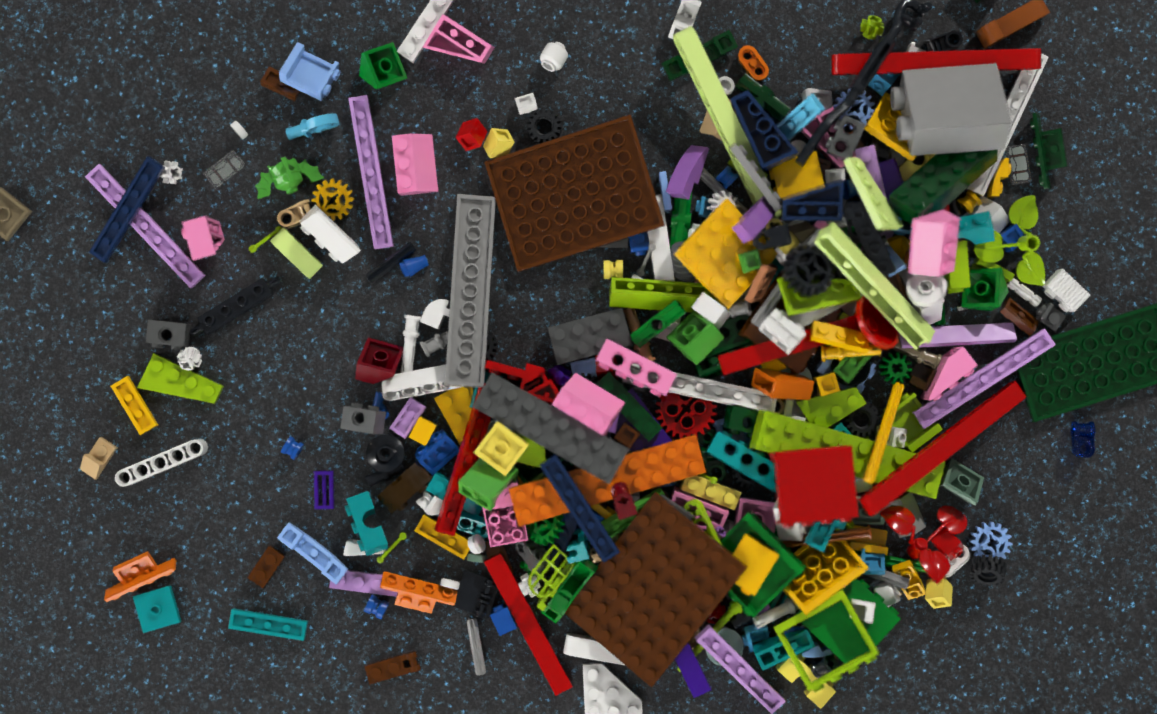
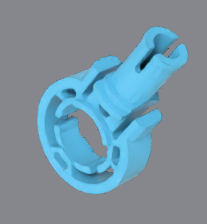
M335 113L319 115L308 120L303 119L300 125L286 128V135L289 140L303 135L309 138L313 133H320L321 131L339 126V119Z

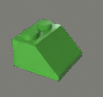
M694 310L666 337L687 359L696 365L704 360L724 339L712 322Z

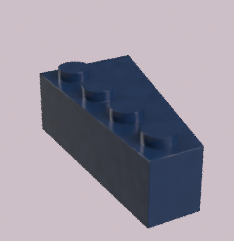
M748 90L730 99L763 172L799 156L796 148Z

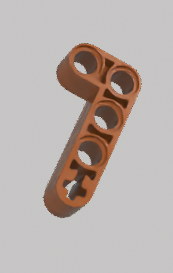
M1032 0L1005 16L989 22L977 30L975 34L982 47L987 49L1048 15L1050 11L1044 0Z

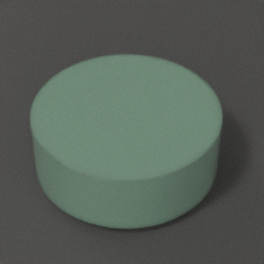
M469 553L467 561L484 563L487 556Z

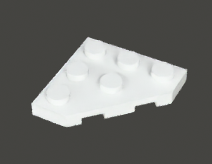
M583 663L585 714H642V699L609 671L603 663Z

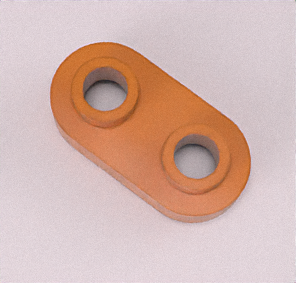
M749 45L743 46L739 50L738 61L748 75L755 81H763L769 73V68L757 50ZM744 54H749L751 58L745 59ZM760 69L762 71V74L757 75L755 73V70Z

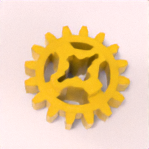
M334 178L330 179V183L324 180L322 181L323 186L320 184L316 186L319 191H313L312 194L316 197L311 199V201L316 202V205L328 217L331 216L332 221L336 220V216L341 220L343 218L342 213L348 215L349 211L347 208H353L350 202L354 201V198L349 196L353 191H347L348 184L342 186V180H339L337 183H335ZM329 187H335V188H337L338 190H337V191H331L330 189H327V188H329ZM338 194V196L335 199V202L328 205V203L331 200V197ZM343 194L345 196V203L342 201ZM321 196L324 198L323 205L321 203ZM328 209H336L338 212H331Z

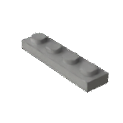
M736 143L732 144L729 147L773 209L775 211L781 209L780 202L782 199L776 191L772 193L768 187L771 184L766 177L758 175L757 171L759 168L755 162L747 160L745 156L748 153L742 145L737 146Z

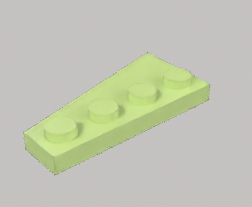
M853 157L844 160L843 162L877 230H898L903 226L902 222L866 169L864 162L860 158Z

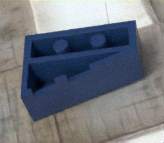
M842 179L783 197L782 220L842 221L844 181Z

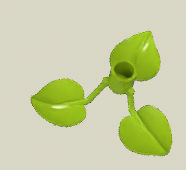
M1030 195L1015 201L1008 212L1009 221L1012 224H1017L1026 236H1021L1017 243L1002 244L1003 239L1001 235L994 231L995 241L976 244L974 252L982 261L995 263L1004 257L1003 248L1018 247L1021 251H1027L1022 255L1023 260H1020L1016 265V275L1025 284L1044 286V263L1040 255L1034 252L1040 246L1039 238L1032 235L1031 232L1028 233L1024 230L1031 229L1038 221L1035 195Z

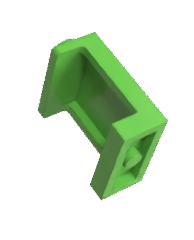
M479 458L460 479L459 493L491 512L495 507L496 498L511 481L516 482L518 480V469L513 465L507 475L504 476L483 459Z

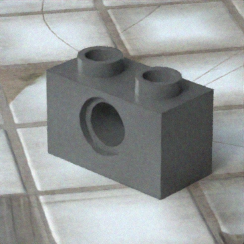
M148 320L146 343H152V347L156 348L171 345V349L182 350L183 347H189L191 324ZM167 330H170L172 333L170 340L165 338Z
M360 403L343 406L340 429L383 435L386 412L379 411L377 406L368 405V408H363V404Z

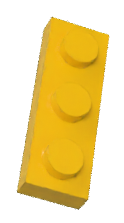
M815 320L811 324V341L865 354L869 351L870 342L860 331Z
M129 376L111 385L112 390L139 435H143L158 426V423Z
M424 514L414 531L464 560L470 550L468 539L455 532L454 536L436 532L434 529L437 521Z

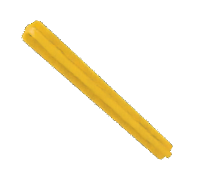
M900 382L893 384L863 477V481L868 484L875 482L903 394L904 384Z

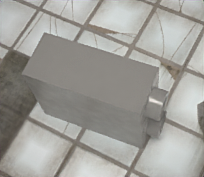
M997 63L902 70L900 86L891 87L892 111L901 110L902 117H897V138L899 141L907 140L910 156L1005 149L1012 120Z

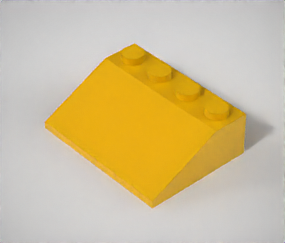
M846 541L828 542L824 552L810 545H804L794 554L806 566V569L785 587L783 591L807 615L869 568Z

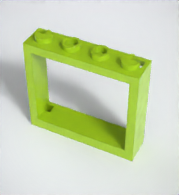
M843 590L837 592L809 614L805 615L803 612H800L774 627L808 691L813 690L816 692L825 687L824 683L829 680L832 683L842 678V673L848 671L850 674L858 670L859 664L864 661L868 664L877 659L875 655L879 654ZM842 600L870 650L811 682L783 631Z

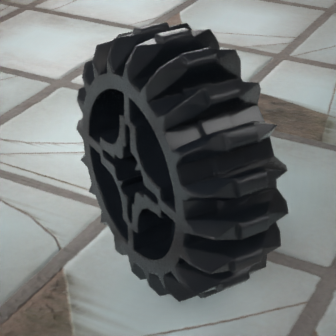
M809 244L799 245L796 249L793 248L790 254L785 256L786 261L782 264L785 268L782 270V273L787 276L784 277L783 281H789L788 287H794L793 293L800 291V296L806 294L808 297L813 295L819 296L822 292L827 291V287L832 285L831 281L835 277L832 273L836 268L830 267L833 262L831 260L828 261V257L823 254L821 249L817 250L816 245L812 247ZM801 257H806V258H807V260H806L805 262H801V263H798V262H797V259H798V258H801ZM812 279H820L818 284H810Z

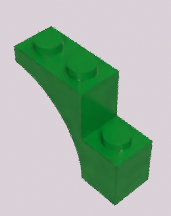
M590 559L578 561L563 583L560 584L555 595L548 599L547 606L544 611L541 610V613L554 623H557L580 590L596 572L598 566Z

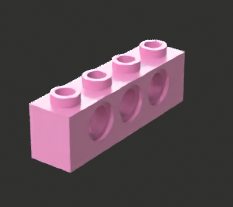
M606 339L595 360L598 362L597 366L608 371L610 368L616 371L615 375L622 379L628 377L634 380V385L640 388L646 386L651 389L650 393L658 397L667 395L677 375L609 339ZM613 356H621L623 359L622 365H615L612 362ZM632 364H637L640 367L639 374L635 375L630 372ZM649 373L657 375L656 383L648 381L647 376Z

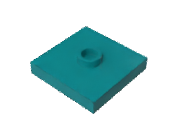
M171 585L132 596L143 633L181 622Z

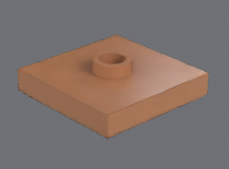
M773 264L761 265L745 301L754 303L762 299L778 269L777 266Z

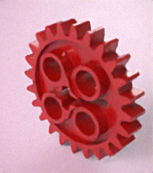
M670 392L666 396L661 395V397H658L662 401L656 402V406L660 407V409L655 410V413L661 414L657 421H663L660 426L662 428L667 426L666 434L672 431L673 438L677 434H679L680 439L684 436L695 434L698 439L697 433L700 432L704 436V428L711 430L708 423H715L711 417L717 416V413L712 411L717 409V405H712V401L697 399L690 406L691 412H685L676 423L675 419L683 412L682 407H687L693 400V397L684 401L680 398L679 394ZM699 403L705 406V411L702 413H697L694 410L695 406ZM676 406L678 408L677 414H668V408ZM685 418H690L693 424L691 427L686 428L682 425V421Z

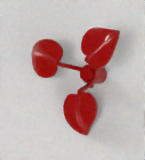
M891 506L881 511L880 515L896 533L907 535L911 532V537L908 541L910 545L907 548L908 555L913 559H919L923 569L938 585L949 572L950 562L943 553L939 551L932 552L931 549H927L928 542L944 527H946L950 534L957 535L962 533L967 527L966 516L952 506L940 507L937 511V518L942 525L925 540L924 538L914 539L916 527L912 524L916 519L907 508Z

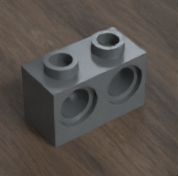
M846 115L842 119H837L833 128L836 130L834 137H829L825 146L828 148L826 153L843 161L852 157L866 124ZM846 124L851 125L853 133L846 134L843 126ZM837 142L845 145L844 152H838L835 149Z

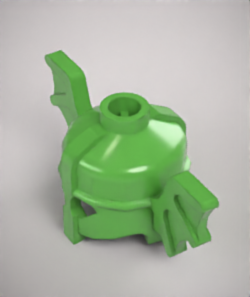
M282 157L281 162L276 166H267L269 173L261 172V180L255 186L258 190L257 198L261 199L270 196L272 183H274L277 190L286 191L287 195L298 191L297 187L303 181L301 174H304L312 183L323 180L324 176L319 173L318 166H311L306 160L298 164L295 158L287 160L286 157Z

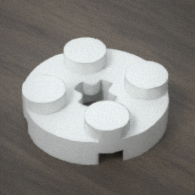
M913 274L907 280L906 293L915 306L930 307L940 304L946 295L947 284L943 276ZM924 285H928L932 289L924 291L921 288H924Z

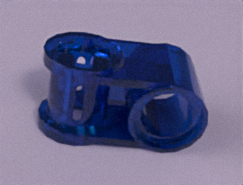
M1073 421L1070 428L1072 453L1079 458H1089L1095 453V424L1093 421L1088 423ZM1083 444L1086 446L1084 454L1080 452V447Z

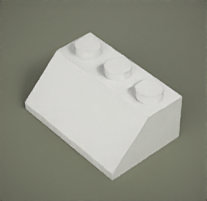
M316 204L300 220L301 230L308 236L312 234L316 238L314 242L320 248L326 247L330 251L328 255L335 262L339 260L343 264L361 251L359 246Z

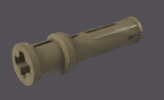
M900 340L891 348L894 351L912 357L918 364H926L934 370L937 369L942 357L941 354L936 355L927 351L925 347L918 348L917 350L914 348H901Z

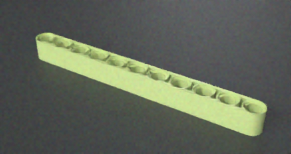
M689 26L673 35L674 43L754 205L764 195L729 147L734 143L737 146L742 145L748 153L745 156L749 162L753 160L758 166V175L763 177L765 174L696 31L692 26ZM769 186V190L773 193L771 186ZM782 209L776 211L771 219L781 218Z

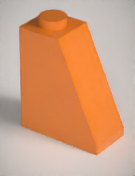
M755 367L751 386L772 399L810 400L814 381L804 375Z

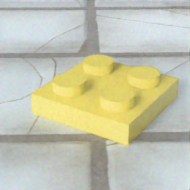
M497 421L474 453L506 476L529 443Z

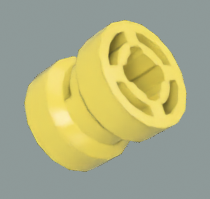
M603 260L604 279H610L611 277L623 278V260H616L615 262Z

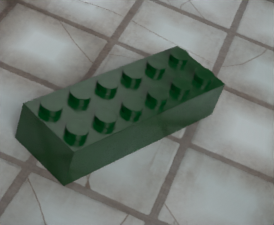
M998 150L936 154L889 195L890 206L898 217L912 224L913 219L943 210L997 162Z

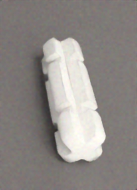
M1015 278L1007 283L1008 288L1015 290L1016 294L1029 301L1034 307L1041 303V297L1037 294L1034 295L1033 291L1023 284H1019V281Z

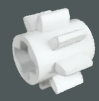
M164 161L165 165L163 166L165 169L160 175L163 178V183L168 184L170 182V184H176V180L182 179L183 169L178 167V162Z
M185 347L184 351H179L177 362L184 370H194L195 367L199 368L202 362L200 359L202 355L194 347Z
M528 573L520 577L522 581L518 585L523 595L529 594L531 598L536 596L529 589ZM535 575L532 576L531 585L537 579ZM539 582L533 588L537 594L539 593L537 589L541 587Z

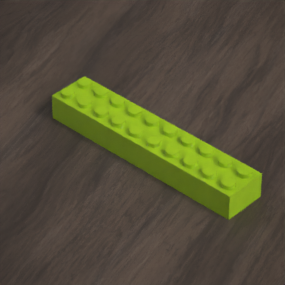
M759 410L749 448L770 453L852 445L855 477L863 479L875 441L770 411ZM886 445L874 483L878 484L917 453ZM945 461L906 490V492L936 499Z

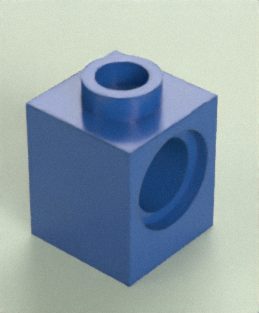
M499 604L492 608L493 611L490 613V617L499 636L518 627L507 605Z

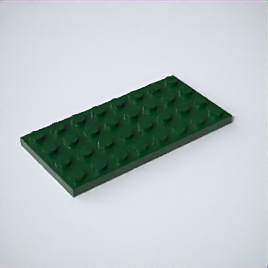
M1157 303L1052 335L1050 337L1055 346L1016 370L1022 390L1027 396L1025 400L1032 422L1157 384Z

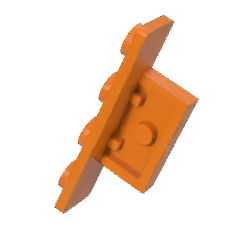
M147 551L113 567V573L120 583L106 589L104 600L106 602L117 600L122 595L134 592L145 584H151L158 578L171 575L176 570V559L172 558L157 565Z
M385 571L382 574L380 588L398 592L394 605L431 614L436 602L452 606L456 603V589Z

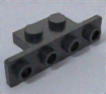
M863 200L847 207V214L869 261L884 276L895 272L896 269L886 248L890 246L885 235L881 237Z

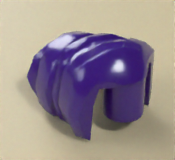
M556 365L548 370L549 376L559 387H563L571 378V371L563 365Z

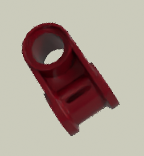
M624 482L613 484L611 494L619 521L638 515L627 484Z

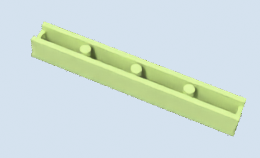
M832 222L819 230L814 243L915 350L925 342L927 344L930 343L935 330L841 229Z

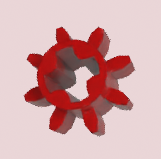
M720 602L709 615L707 621L716 624L726 613V606H721Z

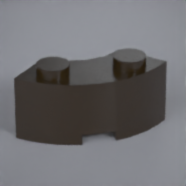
M417 461L385 488L377 498L391 514L397 509L401 511L408 505L407 500L417 491L421 494L427 489V483L432 477Z

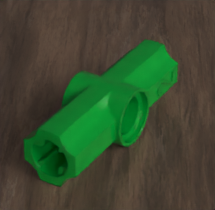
M692 192L689 199H674V211H672L670 222V248L674 243L688 239L687 235L691 224Z
M674 300L631 333L630 337L641 348L686 312L677 300ZM653 320H661L663 323L662 328H655Z

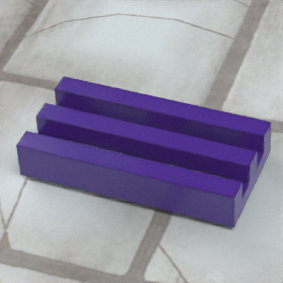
M334 470L314 471V510L335 509ZM319 475H322V505H319ZM326 475H329V505H327Z

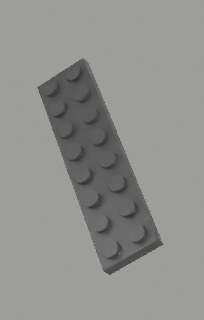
M491 373L472 406L608 484L611 483L629 451L624 446L601 435L494 373Z

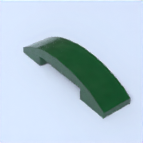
M730 30L702 44L710 62L738 48ZM677 55L662 63L670 81L689 74L681 55Z

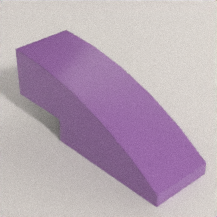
M691 145L686 150L669 181L666 190L669 195L674 198H690L693 185L699 183L708 154V147Z
M763 196L739 218L740 220L732 229L743 243L748 242L766 226L776 211L765 196Z

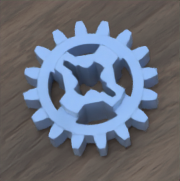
M850 88L847 90V94L843 91L840 93L841 98L837 97L835 99L838 104L833 105L834 109L846 98L851 90ZM864 91L862 95L857 97L861 100H855L853 105L839 119L846 115L867 124L871 117L870 114L874 112L871 107L875 105V102L870 103L869 101L872 96L866 97V91ZM860 105L856 111L848 114L852 107ZM864 106H866V114L863 113ZM846 124L849 126V130L851 131L853 127L849 124Z
M989 521L988 525L982 522V528L975 526L977 532H971L970 534L974 538L968 541L973 543L970 550L976 551L973 555L975 557L978 555L982 557L984 553L981 550L987 549L993 558L997 556L1006 559L1004 553H1010L1011 551L1007 547L1013 545V543L1008 542V539L1012 536L1005 534L1008 529H1001V524L997 523L994 525L992 521ZM991 530H996L1000 535H994ZM990 539L993 540V542H991V546L987 545L988 543H990Z

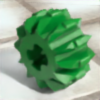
M895 352L894 356L892 353H888V359L885 357L881 359L885 365H879V368H884L880 375H886L884 379L886 382L891 379V384H895L897 380L900 383H904L903 377L906 379L910 378L906 372H912V368H907L911 361L904 362L907 356L902 355L900 357V352ZM893 365H899L897 367L899 368L898 372L892 371L894 369L892 368Z

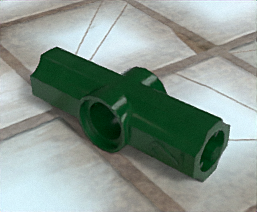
M746 73L735 86L742 93L748 90L760 106L779 122L791 109L775 97V93L765 85H760Z

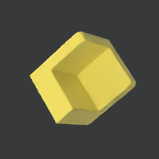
M491 128L483 147L489 158L495 159L509 154L514 140L507 129Z
M945 577L938 585L932 579H927L925 600L933 609L952 606L953 586Z

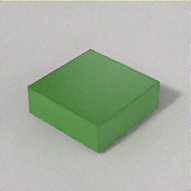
M758 249L738 254L743 273L760 269L762 262Z

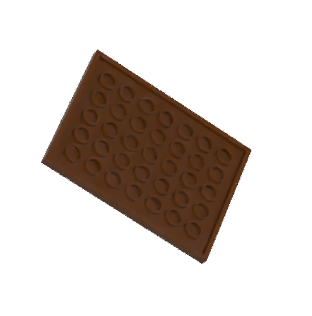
M631 114L484 162L517 272L665 226Z
M654 492L615 543L620 553L605 563L603 561L600 562L596 572L580 590L565 612L569 618L651 688L748 567L657 492Z

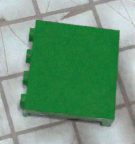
M750 510L720 542L723 547L733 554L744 535L748 533L774 549L780 555L755 596L752 594L750 596L746 595L737 584H734L728 592L729 597L733 601H738L743 606L742 610L748 616L751 615L755 618L763 608L806 569V566Z
M855 579L841 590L844 591L850 604L852 598L876 603L873 623L860 620L876 647L901 620L898 617L899 612L892 606L888 608L883 603L884 599L877 592L873 594L868 589L870 586L863 579ZM842 600L800 622L844 664L870 650L853 619L849 617L850 614Z

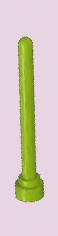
M731 600L726 613L712 628L718 633L734 614H741L743 606L738 601ZM698 643L692 650L697 657L704 648Z

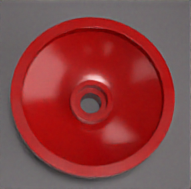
M862 296L857 301L855 310L860 331L874 346L884 350L891 349L898 343L899 332L865 296Z

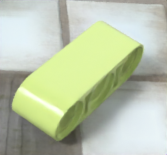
M284 227L270 240L309 279L323 266Z

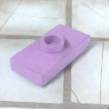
M410 397L389 429L406 439L427 407L413 397Z

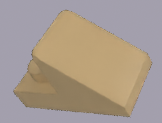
M100 437L90 453L84 454L80 470L97 480L118 447Z

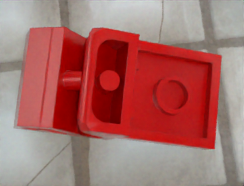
M491 360L486 362L485 368L489 369L488 373L501 375V372L508 374L507 378L517 381L522 378L520 389L551 406L560 392L552 378L548 380L544 367L527 363L525 370ZM537 377H541L543 379L542 384L539 386L537 385L534 389L529 391L528 388L536 385L540 382V380H537L528 386H526V384L530 381H534V379Z

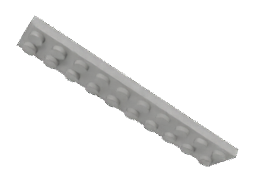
M457 194L445 385L484 387L496 201L495 197Z

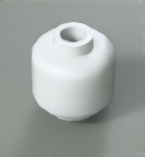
M560 42L548 43L540 55L541 65L546 70L552 72L560 70L568 58V52Z
M881 582L873 588L874 594L877 592L884 599L883 603L887 607L900 601V596L902 595L900 587Z

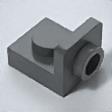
M1052 303L1040 305L1036 311L1037 316L1035 318L1042 325L1056 332L1066 315L1054 308Z

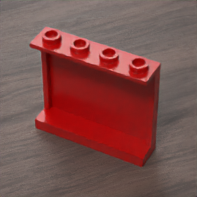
M852 445L770 452V460H774L779 511V520L776 521V524L783 525V528L795 527V523H802V526L814 525V521H821V524H831L834 519H840V522H851L852 518L859 517Z

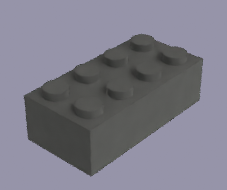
M623 308L548 327L557 365L599 354L606 339L623 347L632 345Z

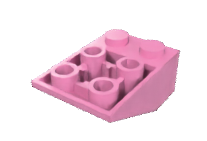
M953 347L942 355L927 391H923L920 397L922 400H938L943 396L942 392L944 390L954 388L959 384L958 380L963 376L966 378L974 372L973 368L977 364L964 347Z
M518 480L516 482L511 481L496 498L495 507L491 512L482 507L490 547L528 541L526 525L519 527L508 488L519 485Z

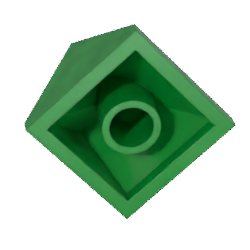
M394 42L362 52L359 76L376 90L407 79Z
M1001 268L970 269V287L964 288V292H962V308L991 311L1000 307L1009 292L1003 270Z

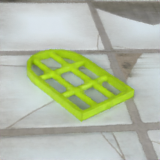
M552 544L535 568L532 569L528 578L529 589L538 597L552 595L576 565L574 562L571 563L572 565L564 574L561 570L568 561V556L554 544ZM555 548L558 552L553 557V559L549 561L546 557L549 555L552 549ZM561 554L565 557V560L557 568L554 565V561ZM545 560L547 562V566L543 570V572L539 574L536 570ZM551 566L555 569V573L547 581L544 578V574ZM535 573L537 575V579L531 585L532 576ZM559 573L563 577L554 587L551 584L552 580ZM541 579L545 582V586L537 594L533 588ZM548 586L553 589L548 594L542 595Z

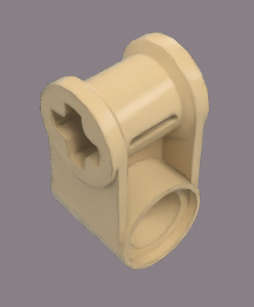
M310 200L300 201L280 211L277 216L278 223L287 229L300 225V220L311 210ZM288 214L291 215L292 221L289 224H284L283 217Z

